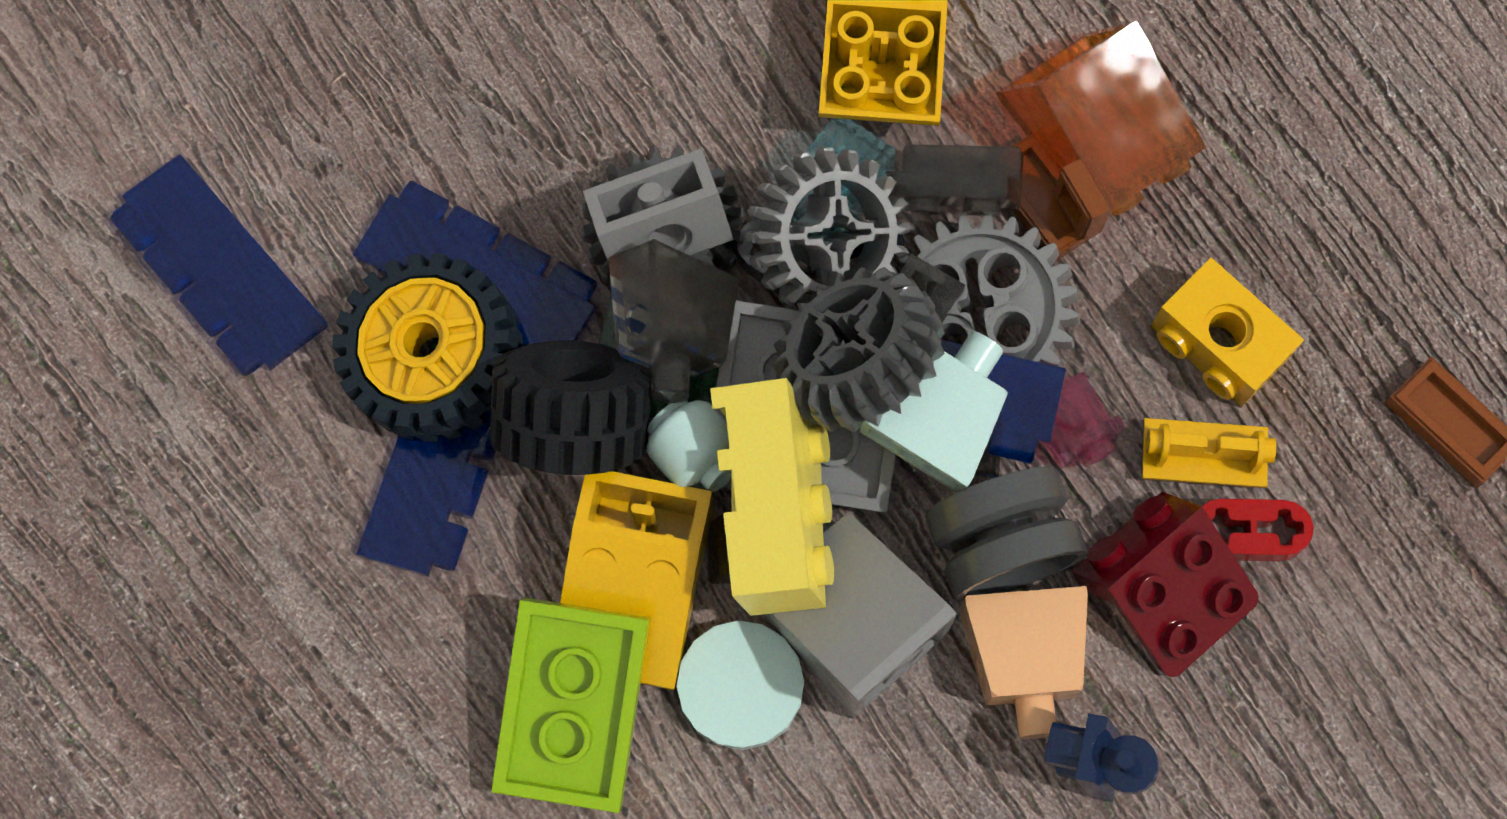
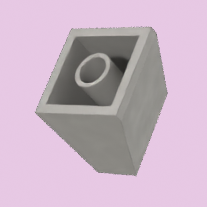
M847 512L837 522L831 520L830 523L823 524L824 546H829L834 562V582L832 585L825 586L826 608L762 614L761 616L776 633L786 639L799 659L854 719L947 636L957 613L850 512Z

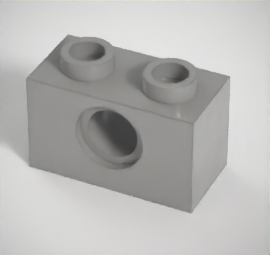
M702 148L583 190L598 239L608 263L611 257L645 272L734 240Z

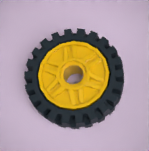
M421 253L407 255V265L403 266L396 259L384 264L386 275L380 278L376 273L371 272L363 279L369 287L364 294L354 289L347 298L348 303L353 309L350 313L340 311L336 324L343 332L342 335H333L332 348L339 355V358L333 359L335 372L343 379L340 384L345 393L353 400V403L371 420L389 432L392 431L400 437L413 440L415 436L424 442H438V435H443L450 440L462 436L461 428L464 426L475 430L484 424L481 415L487 410L491 412L493 364L497 358L503 357L504 353L523 346V336L517 327L520 323L500 289L478 268L475 269L467 261L457 257L452 261L445 254L432 253L430 260H427ZM439 338L436 349L430 355L419 357L420 348L427 340Z

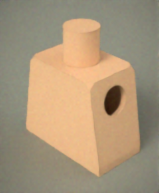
M1087 586L967 595L959 607L961 621L986 705L1015 704L1019 739L1049 737L1052 722H1056L1054 700L1075 698L1083 690L1088 602Z

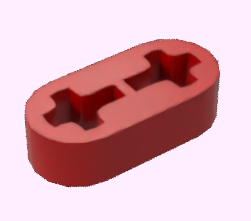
M1215 499L1202 506L1211 521L1215 515H1219L1222 518L1223 526L1244 527V533H1232L1224 540L1237 561L1280 562L1290 560L1308 546L1313 536L1314 527L1312 519L1305 508L1296 502L1271 499ZM1280 516L1284 518L1285 527L1295 528L1296 535H1293L1285 545H1280V539L1277 534L1257 533V528L1270 527Z

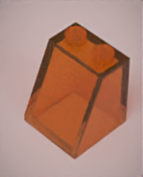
M1137 21L1085 34L996 92L1002 105L1027 136L1034 133L1060 169L1080 158L1082 159L1110 206L1112 216L1124 213L1139 204L1144 199L1141 191L1158 180L1160 184H1163L1184 174L1192 167L1188 159L1206 148L1205 143Z

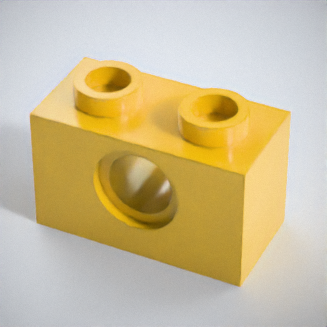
M1211 257L1161 307L1151 324V327L1157 331V338L1160 344L1170 354L1179 359L1186 357L1203 373V380L1213 393L1224 400L1229 401L1232 399L1241 408L1286 363L1304 341L1299 334ZM1221 327L1229 331L1234 337L1235 346L1223 347L1218 345L1211 338L1209 328Z

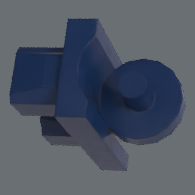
M1088 713L1085 728L1052 722L1044 761L1048 765L1056 766V773L1060 777L1075 779L1094 799L1113 803L1114 790L1123 794H1138L1146 791L1155 783L1159 774V759L1154 748L1146 740L1135 735L1122 736L1109 717Z

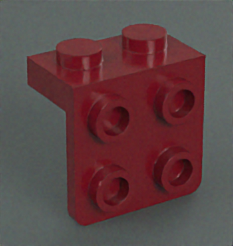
M1161 492L1159 495L1151 497L1138 505L1133 512L1132 518L1112 536L1105 537L1096 542L1088 550L1089 553L1086 558L1071 571L1081 586H1087L1088 592L1117 607L1157 668L1170 677H1176L1185 671L1252 611L1259 600L1258 592L1203 507L1165 492Z

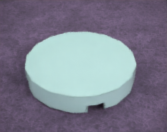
M739 620L714 626L695 639L681 660L677 681V690L683 714L697 734L719 746L737 750H747L768 745L787 731L801 707L804 678L799 657L786 639L763 624Z

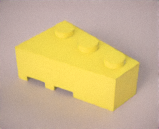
M787 378L710 388L712 409H720L727 421L729 449L717 450L719 471L731 470L732 512H725L723 515L732 597L750 616L826 608L825 586L832 585L834 582L833 557L829 546H824L823 524L830 523L832 520L831 496L827 485L822 484L821 463H827L830 459V444L826 427L818 424L813 425L808 419L805 420L802 417L796 404L793 387Z

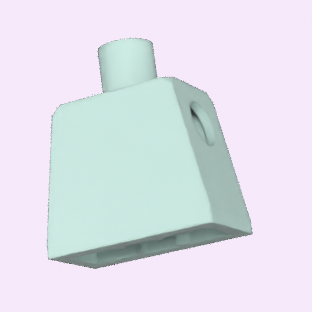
M971 331L955 357L944 351L945 354L942 357L933 361L937 376L921 380L919 388L922 397L908 396L900 403L901 414L892 410L884 413L878 427L864 420L859 432L957 493L966 489L975 475L1008 394L1004 388L987 378L1003 354V349L987 336Z

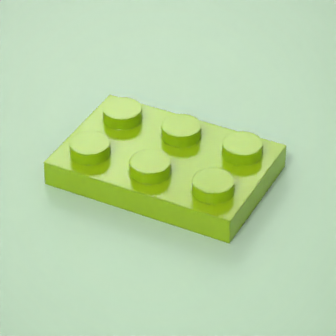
M525 597L520 599L492 793L614 813L621 811L651 617Z

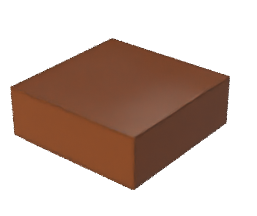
M1080 158L1062 167L1053 193L1079 238L1082 237L1085 240L1102 232L1111 208Z

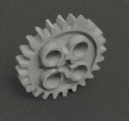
M991 212L985 213L980 228H972L966 214H960L958 231L950 233L947 227L939 221L936 223L938 240L930 243L926 238L916 235L914 238L921 253L916 258L907 255L905 258H898L906 270L905 275L908 279L913 280L921 291H925L929 297L933 285L938 280L945 277L959 280V287L951 297L946 299L930 297L936 306L934 310L941 319L942 328L945 332L940 339L942 344L947 337L952 335L968 337L971 331L979 332L971 317L975 312V305L967 274V264L970 261L977 262L979 289L988 307L984 310L987 335L1004 351L987 378L1006 391L1008 390L1011 396L1018 403L1023 402L1021 384L1027 380L1040 390L1045 388L1044 381L1039 372L1043 366L1059 372L1062 370L1061 361L1054 353L1055 348L1066 350L1073 349L1075 346L1073 338L1062 330V328L1080 325L1078 312L1064 308L1080 300L1077 287L1061 286L1073 276L1068 263L1052 266L1060 255L1055 243L1037 250L1041 236L1036 227L1027 231L1021 238L1018 237L1019 225L1015 217L1011 216L1003 228L998 230L996 229ZM1004 266H1013L1020 270L1019 278L1013 285L1006 288H997L990 285V278L997 269ZM1023 324L1030 328L1027 340L1019 346L1006 347L999 343L1001 332L1009 325Z

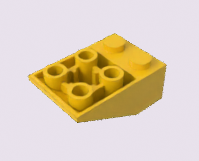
M828 0L818 117L940 126L948 0Z
M613 471L585 475L572 528L560 603L651 617L641 684L675 691L714 511L712 491L694 487H679L674 483Z

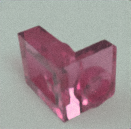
M1084 372L1030 398L1027 404L1028 409L1063 468L1078 460H1081L1084 467H1088L1106 458L1117 449L1114 442L1117 441L1125 428L1119 415L1110 418Z

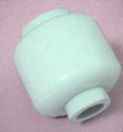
M681 398L667 405L653 418L647 429L650 438L646 451L650 460L670 483H674L679 487L705 488L713 493L731 480V470L719 471L717 450L729 449L727 421L717 410L712 409V405L709 402L695 400L688 403L686 399Z

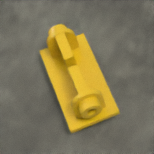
M1144 418L1142 479L1267 488L1268 463H1274L1276 457V439L1268 438V427Z

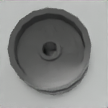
M1052 466L1033 467L992 478L947 497L927 511L925 518L935 546L952 551L961 550L951 558L944 570L956 601L962 602L967 595L1004 593L1032 584L1073 566L1087 556L1089 552L1078 522L1064 518L1051 519L1061 511L1069 499L1058 469Z

